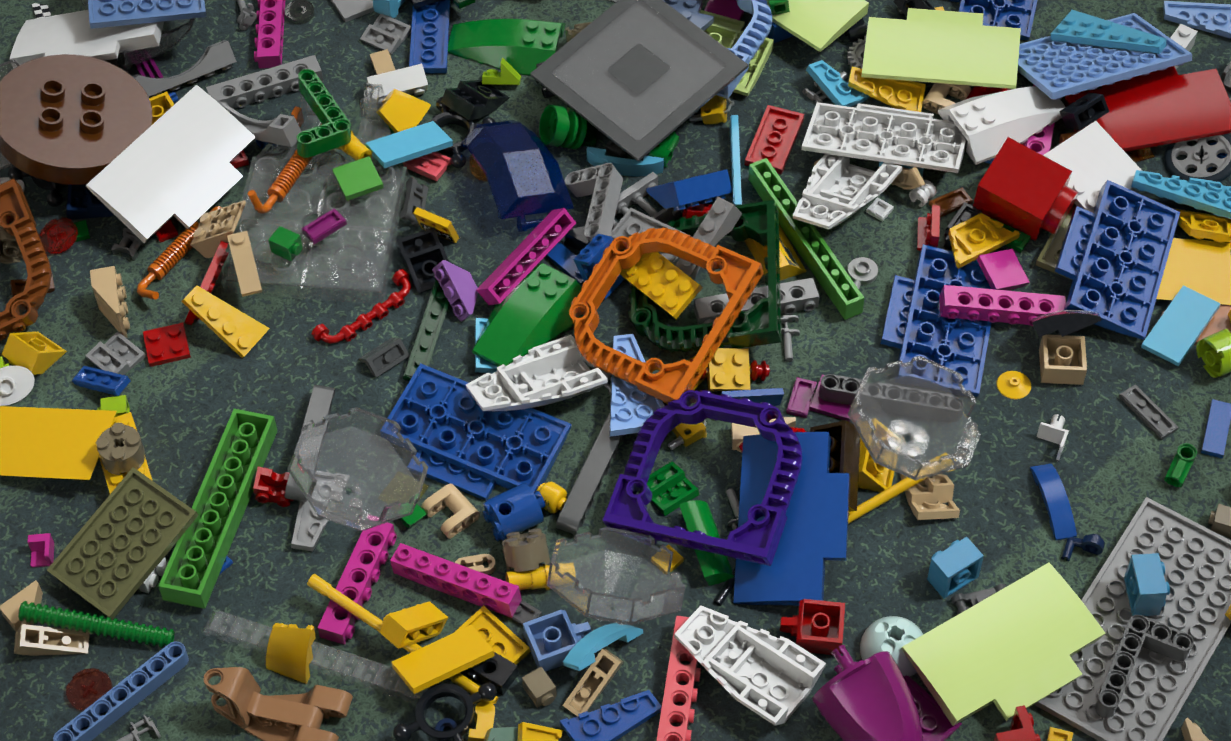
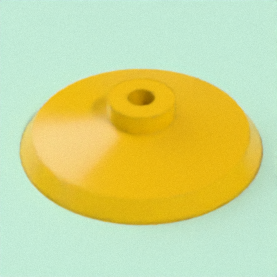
M1007 371L1002 373L997 379L998 391L1007 398L1021 399L1026 397L1031 391L1029 378L1021 372Z

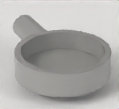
M859 257L849 263L847 274L859 289L861 285L870 284L877 278L878 267L873 260Z

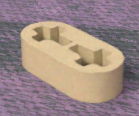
M490 554L462 557L455 561L459 565H466L470 569L487 575L492 574L496 569L495 559ZM484 561L488 562V568H484Z

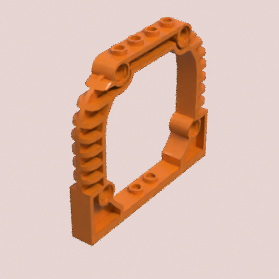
M664 227L658 229L649 228L641 233L636 232L628 238L619 236L604 250L600 262L593 267L591 276L583 283L581 292L571 303L569 315L574 324L577 347L581 355L591 365L637 386L638 390L666 403L679 400L685 391L695 388L764 274L762 265L755 260L720 245L714 247L678 230ZM663 252L677 256L706 269L710 280L715 284H723L726 289L729 302L720 317H716L712 330L703 338L702 346L692 362L683 359L671 364H664L658 358H651L646 362H642L604 345L593 334L599 324L598 307L622 269L635 266L643 254ZM660 370L658 373L652 374L653 371Z

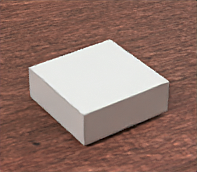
M877 197L866 209V213L883 222L894 210V206Z

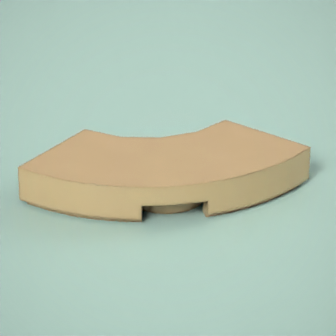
M903 167L891 184L905 190H911L925 185V182L917 167L911 169Z

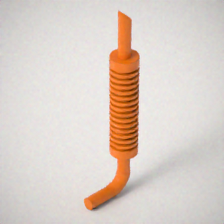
M296 150L268 189L267 193L270 197L263 205L256 192L250 190L247 194L255 210L258 213L265 214L272 209L276 201L282 202L314 156L303 158L298 155Z
M216 206L211 211L217 210L218 208L222 207ZM195 222L189 229L186 228L147 268L149 274L137 286L139 296L154 300L158 299V292L147 290L146 288L155 278L161 280L193 248L190 244L193 240V234L199 226L198 222Z

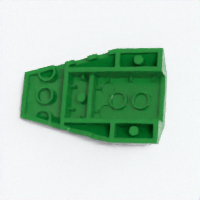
M487 19L454 24L449 38L448 53L468 60L472 59L481 64L492 65L497 69H501V59L504 58L520 75L530 76V73L536 69V64L545 62L557 51L559 38L563 37L565 23L533 19Z
M544 263L537 264L500 304L495 305L472 353L498 367L502 364L507 366L513 362V358L519 355L522 357L527 355L528 350L533 347L555 340L558 334L561 332L565 333L573 327L574 324L569 315V310L573 299L579 295L582 287L576 279Z

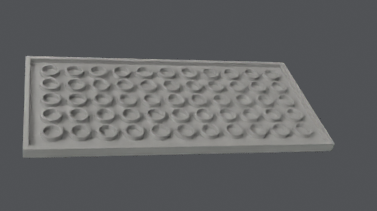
M1146 497L1081 600L1104 630V636L1071 656L1082 673L1079 678L1034 704L1098 741H1163L1231 625V620L1225 616L1231 604V540ZM1159 553L1160 561L1165 564L1164 578L1169 583L1170 594L1166 596V603L1162 607L1160 615L1145 617L1188 633L1194 640V646L1189 657L1184 661H1176L1141 647L1116 713L1110 718H1103L1097 714L1095 705L1127 624L1132 617L1124 581L1131 555ZM1119 664V666L1126 668L1125 665ZM1104 701L1106 705H1111V703Z

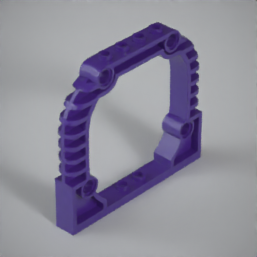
M694 390L685 391L679 400L671 401L667 406L657 409L650 418L645 420L634 442L624 474L619 475L603 522L609 530L771 566L787 521L786 511L801 471L802 448L794 431L785 423L780 410L770 403H755L746 398H741V400L735 399L726 394H721V396L715 395L706 390L701 392ZM710 418L755 427L764 439L777 442V461L762 503L754 505L749 509L748 521L731 531L727 540L707 536L705 533L697 530L689 532L679 526L672 528L654 524L648 513L646 505L652 500V492L647 485L650 473L662 442L667 434L680 423L699 424ZM765 517L762 521H757L758 518Z

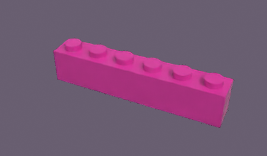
M565 208L552 210L476 289L488 305L500 304L576 224Z

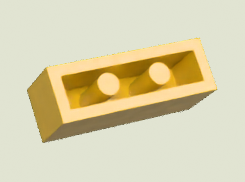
M429 601L387 614L382 621L383 625L379 633L399 649L438 636L448 616Z

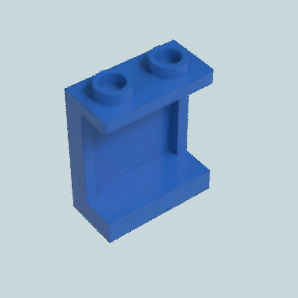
M596 235L573 259L584 282L591 276L593 267L600 262L604 250L612 243V236ZM620 274L605 296V300L625 279Z

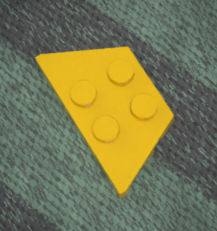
M1174 209L1180 212L1177 224L1189 236H1193L1196 239H1212L1218 243L1231 242V219Z
M982 213L950 228L948 235L956 267L959 269L976 260L979 255L988 254L1018 239L1019 231L1014 230V232L1003 228L1004 224L994 221Z

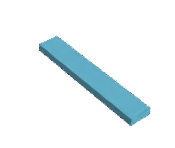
M731 115L729 128L732 204L737 206L742 205L738 115Z

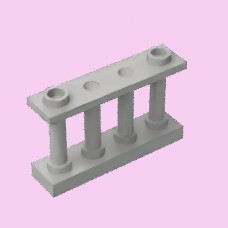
M652 172L620 193L615 216L617 214L625 215L629 210V206L638 204L652 218L666 223L673 217H679L684 209L674 211L672 207L664 208L658 212L643 199L648 194L646 188L658 186V175ZM615 220L612 229L618 224Z

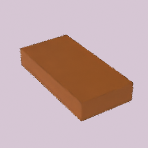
M961 187L929 201L928 205L931 208L932 205L940 206V217L959 210L965 202L972 204L973 200L964 188Z

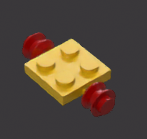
M718 348L699 380H702L707 374L708 391L751 390L750 377L752 381H756L757 377H760L761 381H765L766 377L769 376L770 369L764 360L761 361L760 365L757 364L756 360H753L749 366V349Z

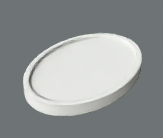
M15 365L0 368V406L14 404L31 392L35 378L29 369Z

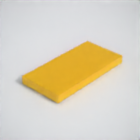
M469 625L391 663L395 672L413 694H416L494 657L495 653L494 649L472 625Z

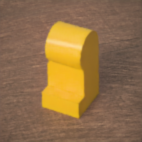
M480 701L476 705L474 713L476 729H469L468 741H484L487 730L493 728L495 706L490 701Z

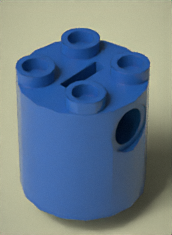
M527 483L520 484L483 503L485 509L482 511L487 523L491 522L494 529L492 532L497 541L507 539L508 533H521L544 521L541 508L545 507L544 499L539 491L533 493Z

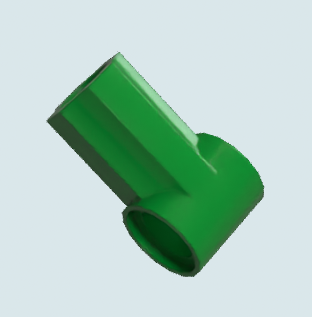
M675 131L649 152V156L664 158V167H668L666 165L669 160L671 161L673 151L679 142V136Z
M1184 443L1178 447L1164 478V481L1175 487L1183 486L1197 455V450L1193 445Z

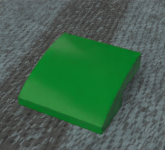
M673 461L650 474L647 482L652 492L651 501L664 516L679 508V504L688 502L700 495L698 488L686 478L685 472Z

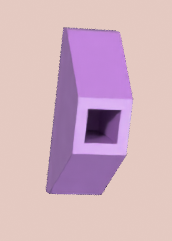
M443 260L432 270L444 291L445 297L450 302L454 314L462 322L473 314L478 295L476 289L478 287L470 272Z

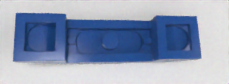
M1052 464L1030 467L1036 486L1039 485L1048 511L1049 523L1055 541L1077 537L1071 506L1063 483Z

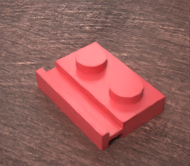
M433 152L403 162L404 168L437 182L447 170V166L451 165V158L438 152Z

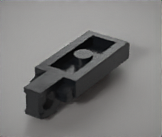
M965 202L946 228L944 235L947 237L943 247L949 250L952 248L948 235L950 228L982 213V211Z

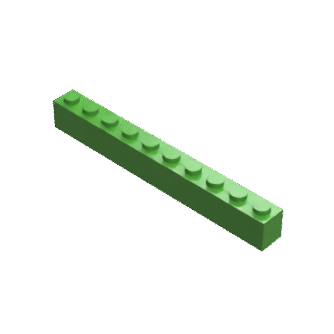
M765 158L749 164L748 180L763 201L775 200L779 212L780 227L844 320L863 313L864 296L815 226L793 219L798 202L769 160Z

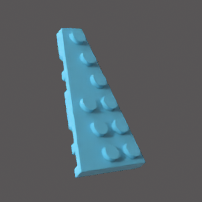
M1071 10L1051 33L1052 41L1160 54L1166 47V38L1075 10Z
M1136 170L1131 187L1139 191L1155 194L1160 198L1173 200L1178 204H1186L1197 210L1213 213L1218 217L1231 219V186H1223L1220 182L1189 178L1188 181L1180 180V177L1172 175L1171 178H1166L1159 173Z

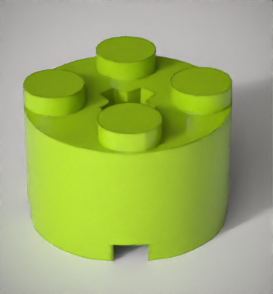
M1223 329L1198 341L1196 346L1198 358L1202 357L1206 364L1203 367L1211 377L1216 378L1231 372V333L1228 329Z

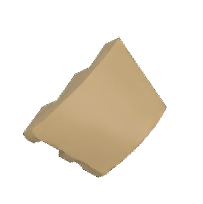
M899 468L901 480L912 475L906 472V468ZM933 474L905 491L908 504L917 520L959 518L960 510L952 501L954 484L947 475Z

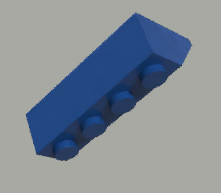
M726 169L646 188V191L665 209L673 207L674 211L685 209V204H687V207L699 205V201L701 204L712 202V198H714V201L717 197L724 199L725 194L732 193L728 170Z

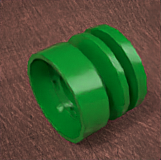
M548 105L542 112L539 122L540 140L544 145L577 149L584 141L587 120L572 108L565 109L562 106Z

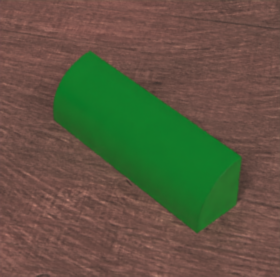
M692 500L679 504L689 532L697 530L705 533L707 536L720 538L707 502ZM695 549L704 578L709 586L719 584L734 577L727 556Z

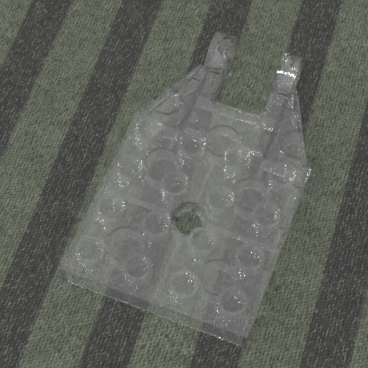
M364 83L365 97L360 99L361 122L356 136L364 145L366 142L391 135L388 125L376 113L383 105L384 92L381 84ZM301 94L304 122L300 129L305 131L320 126V120ZM268 143L257 157H252L241 200H245L246 204L233 233L248 232L262 288L261 293L253 295L366 304L383 303L386 297L401 222L400 214L404 207L407 192L406 182L409 179L407 167H403L402 163L383 168L372 156L371 160L383 182L384 188L346 201L332 169L355 160L342 150L335 148L315 155L282 202L276 201L268 213L261 214L255 210L247 193L250 190H254L263 205L270 197L267 193L268 189L297 150V143L292 147ZM335 208L346 219L347 225L314 245L302 233L301 228ZM279 226L297 233L301 237L302 251L292 261L271 253L268 239ZM229 247V254L226 258L221 278L224 293L241 294Z

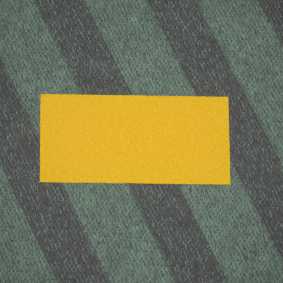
M1173 238L1156 299L1173 300L1184 285L1222 305H1231V242L1218 243L1215 241Z
M0 406V476L90 480L100 456L96 441L106 429L111 427L117 411Z

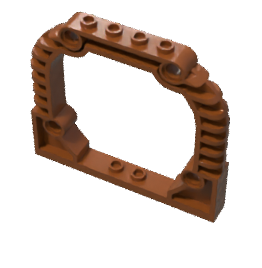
M14 178L0 184V226L8 234L15 236L26 264L28 277L24 291L12 297L6 304L5 310L0 312V341L4 340L10 333L21 332L36 322L38 318L37 310L43 304L44 297L50 289L52 277L50 262L37 232V225L23 190Z

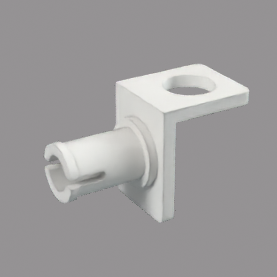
M1056 414L1052 416L1050 424L1040 423L1037 437L1060 445L1056 458L1059 461L1069 430L1062 429L1065 418L1060 416L1059 421H1057L1059 415Z

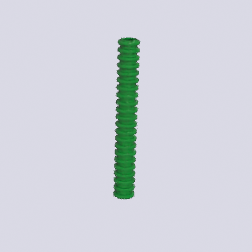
M23 601L18 613L20 621L25 619L26 622L30 623L33 621L34 624L40 622L41 625L46 623L47 626L51 627L54 625L55 628L61 626L62 629H65L67 627L68 630L72 631L75 629L76 632L82 630L83 633H86L88 631L89 634L96 633L97 636L103 634L104 637H107L109 635L110 638L117 637L118 640L124 638L125 641H128L130 639L131 642L138 641L139 644L145 642L146 645H149L151 643L152 646L159 645L160 648L167 646L171 641L173 642L175 636L174 629L168 631L165 627L163 629H160L159 626L153 628V625L148 627L144 623L139 625V622L132 624V621L127 623L123 619L118 621V618L111 620V617L106 619L102 615L97 617V614L91 616L90 613L85 615L81 611L77 613L76 610L70 612L69 609H65L64 611L60 607L56 609L55 606L49 608L48 605H44L43 607L39 603L35 605L34 602L28 604L27 601Z

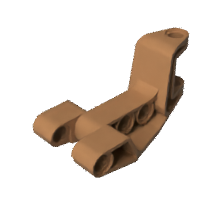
M242 667L213 668L208 670L203 678L206 688L214 693L211 698L214 710L263 741H338L339 737L336 734L320 729L323 718H345L353 696L347 691L321 685H315L309 692L304 694L262 695L260 694L261 688L249 670ZM213 676L221 677L220 683L216 685L209 684V680ZM219 698H223L227 704L225 706H218L216 702Z

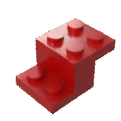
M1025 705L1015 708L1010 725L1011 731L996 733L994 741H1041L1040 736L1034 732V720L1032 714L1027 712Z

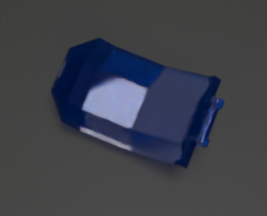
M509 120L478 124L461 143L462 147L470 151L486 174L498 209V218L516 217L519 232L536 228L543 221V219L526 221L525 215L545 212L548 215L555 209H573V204L558 162L541 139L522 123Z

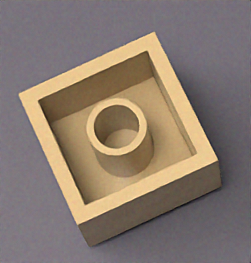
M1042 336L1039 347L1041 383L1083 385L1087 373L1085 336Z

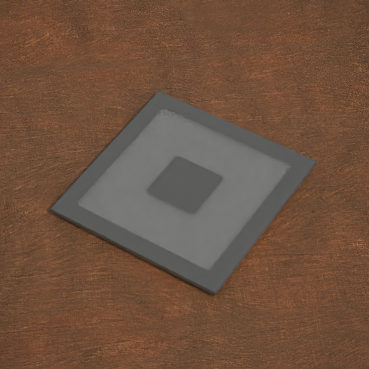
M618 0L532 71L530 76L639 162L749 66L663 0Z

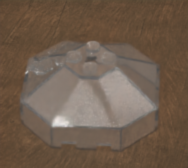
M922 356L913 357L911 362L903 363L900 360L886 364L885 368L877 369L876 367H871L867 369L848 415L875 463L913 480L969 466L981 434L978 431V425L970 417L977 401L970 390H965L962 385L964 379L960 373ZM909 435L912 441L905 442L904 437Z
M355 407L349 409L348 413L344 415L335 413L323 417L322 421L314 423L313 420L305 422L287 470L318 517L363 531L411 515L419 500L428 466L425 461L420 462L416 457L417 450L408 438L404 439L400 434L401 427L396 421ZM351 488L353 493H350V495L346 494V489Z
M604 527L600 528L599 534L591 536L590 532L575 535L572 542L566 543L567 540L564 538L556 541L550 561L547 586L585 617L599 621L615 622L620 625H635L681 611L685 585L682 583V576L678 572L670 574L673 552L664 545L660 546V549L655 546V538L652 536Z

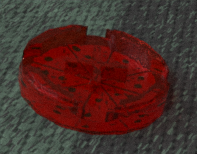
M61 217L62 219L59 220L53 219L43 227L39 236L45 251L51 254H59L65 252L74 244L78 236V229L71 219Z
M95 668L84 669L72 677L73 679L66 687V696L74 708L84 711L111 690L113 684L105 672Z

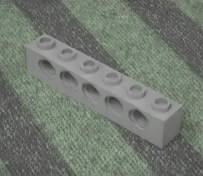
M315 55L211 85L206 87L207 94L213 99L224 102L234 109L238 107L243 108L255 102H263L271 97H280L291 91H299L298 74L303 69L313 70L321 82L324 81L322 70Z
M813 278L780 283L781 314L792 315L800 310L809 312L818 307L819 294ZM768 286L755 288L741 311L746 312L760 299L768 298ZM727 293L694 299V312L698 325L713 323L716 317H720L729 302Z

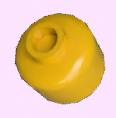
M552 481L542 483L536 491H539L544 499L545 507L543 509L551 514L559 510L562 511L567 500V491Z

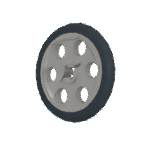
M1223 134L1169 144L1164 154V164L1168 173L1171 176H1179L1180 180L1188 181L1189 178L1222 182L1231 175V135ZM1210 140H1216L1217 144L1208 145L1207 142ZM1189 141L1197 142L1195 146L1187 145ZM1201 149H1203L1204 157L1202 158V164L1200 159ZM1219 153H1226L1227 157L1218 158L1217 155ZM1179 155L1187 156L1184 160H1178L1176 157ZM1209 167L1217 168L1215 172L1206 171ZM1188 168L1197 169L1194 173L1186 172Z

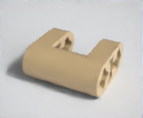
M934 83L923 100L922 107L938 114L939 109L955 104V102L945 99L947 95L965 100L971 92V87L969 85Z
M453 484L444 486L428 497L421 505V508L427 513L428 517L434 516L445 507H448L454 513L441 526V531L449 539L477 521L480 517V512Z

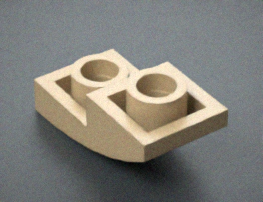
M388 49L370 54L377 75L395 70Z

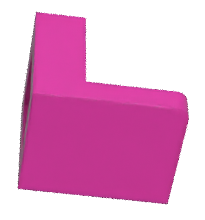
M51 534L28 535L27 543L32 551L31 567L50 566L54 558V541Z

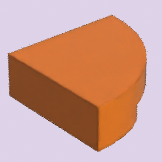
M295 106L291 115H294L299 127H301L304 122L302 108Z

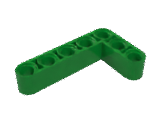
M311 69L301 70L298 74L299 91L322 123L320 126L302 131L297 135L298 155L303 158H309L348 144L351 141V124L317 74Z

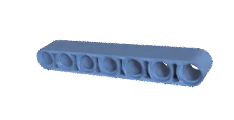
M177 641L165 646L57 731L53 741H92L187 665L189 658L185 646ZM163 668L161 671L155 672L157 669ZM126 697L124 700L118 701L120 698ZM107 712L105 715L100 716L101 713ZM89 726L86 730L81 731L82 728Z

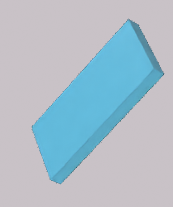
M434 121L366 142L365 146L371 150L372 156L382 167L387 168L453 146V140Z
M1183 285L1143 341L1141 348L1179 366L1220 308V303Z

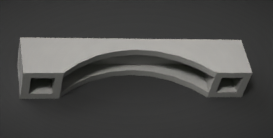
M223 40L208 46L193 66L178 75L167 78H150L137 74L132 77L139 82L148 97H154L162 94V91L167 89L170 91L179 89L182 83H194L198 81L197 77L202 75L205 77L214 75L217 69H229L233 67L232 63H235L236 59L229 42Z
M217 101L255 136V140L292 147L297 143V135L302 132L293 116L280 114L273 120H256L240 114L224 102Z
M717 197L693 238L715 246L726 234L732 231L742 213L734 204ZM681 258L675 265L693 280H695L700 266Z

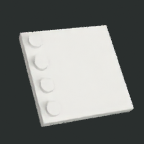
M1094 121L1043 155L1072 171L1068 187L1079 192L1074 203L1076 206L1094 213L1100 190L1107 180L1133 190L1135 188L1131 187L1135 172L1136 170L1142 171L1097 121Z

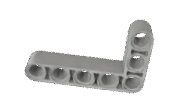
M605 163L569 173L564 182L576 197L593 194L584 229L585 237L591 242L593 237L598 234L610 236L623 177L612 163Z

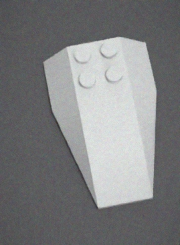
M1031 86L972 97L938 110V114L943 120L955 123L967 140V154L977 165L995 158L1008 137L1023 144L1033 134L1040 133L1045 126H1050L1061 119L1060 110L1064 109L1065 106L1060 99L1052 100L1038 87Z
M825 154L812 169V175L807 181L806 189L803 190L802 198L797 204L793 219L829 230L847 220L859 209L883 193L899 175L903 167L884 162L875 172L850 164V157Z
M568 335L528 350L527 355L523 357L519 355L513 358L511 364L507 366L502 364L497 367L496 372L492 374L486 373L466 384V389L482 411H509L539 407L570 399L600 388L608 383V379L599 368L589 369L585 362L580 359L581 353L575 338L572 335Z
M700 605L677 630L674 637L738 702L775 726L785 724L810 694L826 663L787 638L771 636L769 631L763 629L758 631L748 627V623L732 621L728 619L729 616Z

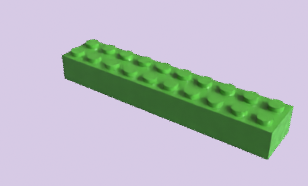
M233 409L192 506V509L199 516L177 541L158 587L163 600L203 609L206 608L253 493L257 467L264 466L277 434L274 416Z

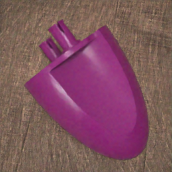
M845 645L839 646V651L837 648L834 649L831 653L839 663L834 668L838 675L822 686L812 700L843 741H923L921 722L913 696L890 652H879L866 660L854 662Z

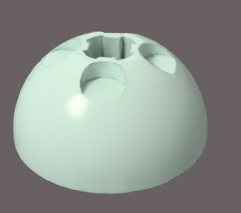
M888 616L878 619L865 630L861 638V658L866 660L876 653L889 651L902 675L910 677L917 672L901 648L922 636L923 633L917 625L903 617Z

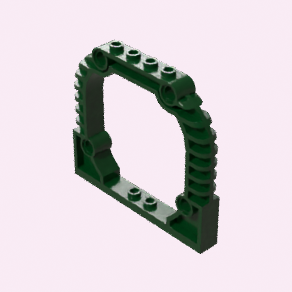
M775 200L737 205L736 207L742 215L732 231L725 236H732L735 241H745L750 238L763 246H767L768 257L764 258L766 270L768 269V273L765 274L768 298L760 299L752 308L746 312L741 311L719 348L724 347V345H731L732 348H745L782 343L779 212ZM707 214L700 217L694 215L692 218L687 219L682 217L675 222L674 220L669 221L668 225L693 237ZM629 282L632 293H629L631 310H628V316L639 335L646 336L658 348L666 349L670 352L699 351L703 338L706 334L710 333L713 323L684 327L667 326L661 323L659 315L653 306V301Z

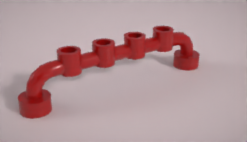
M404 269L398 270L393 275L392 281L397 286L402 285L403 288L399 292H393L383 303H377L367 314L358 316L351 325L342 327L338 334L328 335L329 329L324 324H319L313 329L311 335L317 341L323 340L330 344L338 343L343 339L347 342L351 341V339L357 336L356 330L362 328L364 331L367 330V328L373 325L372 319L378 317L381 320L389 314L388 308L394 306L397 309L405 303L403 298L409 294L411 289L410 282L408 281L409 274Z

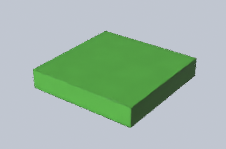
M370 156L332 169L346 201L384 188Z

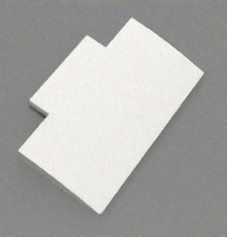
M89 10L26 20L14 43L10 61L13 67L16 68L33 59L62 54L88 56L103 61L117 59L118 54L122 52L159 46L164 21L91 29Z
M195 85L95 176L86 187L145 243L173 216L189 229L243 177L230 162L254 140L255 136L198 85Z
M817 102L801 150L958 173L967 140L953 121L933 119L934 114L860 103L854 108Z

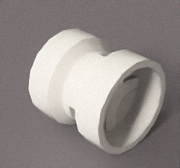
M924 180L925 185L915 188L909 193L912 202H915L917 199L921 201L918 205L920 207L928 203V199L933 198L937 193L936 187L928 180Z

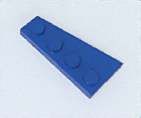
M650 690L621 699V702L600 706L598 710L580 713L577 717L569 720L568 718L560 720V725L572 741H616L660 713L662 706Z

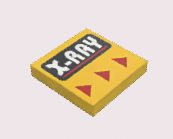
M416 207L413 214L422 229L427 230L434 227L438 236L454 243L458 241L459 236L451 221Z

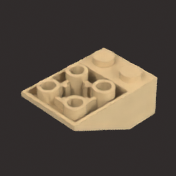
M243 200L204 213L200 218L199 226L193 234V240L190 245L205 258L214 257L220 242L228 243L227 235L234 233L246 201Z
M115 266L90 270L91 286L99 310L118 332L127 338V330L130 329L128 317H126V314H128L127 302H123L124 298H127L125 286H121L123 285L121 273L117 274Z

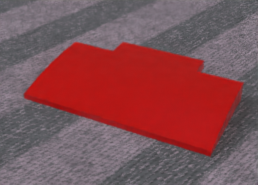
M1171 66L1166 70H1157L1150 72L1148 75L1135 76L1130 80L1117 81L1112 85L1099 86L1100 89L1065 96V107L1089 92L1103 94L1109 112L1096 121L1124 152L1231 133V102L1217 69L1178 75L1175 66Z

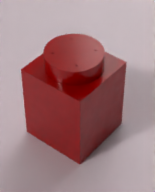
M1008 137L978 184L973 207L981 210L983 214L1031 236V239L1036 241L1043 229L1053 235L1057 233L1070 212L1079 192L1068 187L1072 174L1071 170Z

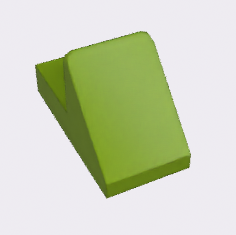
M504 58L501 59V72H498L496 69H489L483 72L482 84L520 85L521 75Z

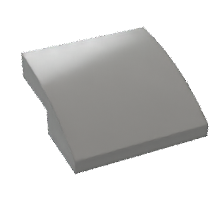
M380 14L373 25H368L360 40L381 50L388 49L389 53L392 54L409 36L411 26L387 15Z
M118 331L105 344L100 341L85 355L101 370L125 375L147 357L142 350Z

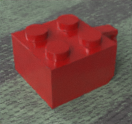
M810 599L800 600L798 615L781 617L780 632L791 633V636L796 637V644L809 653L832 655L831 652L836 648L839 651V646L843 643L845 603Z

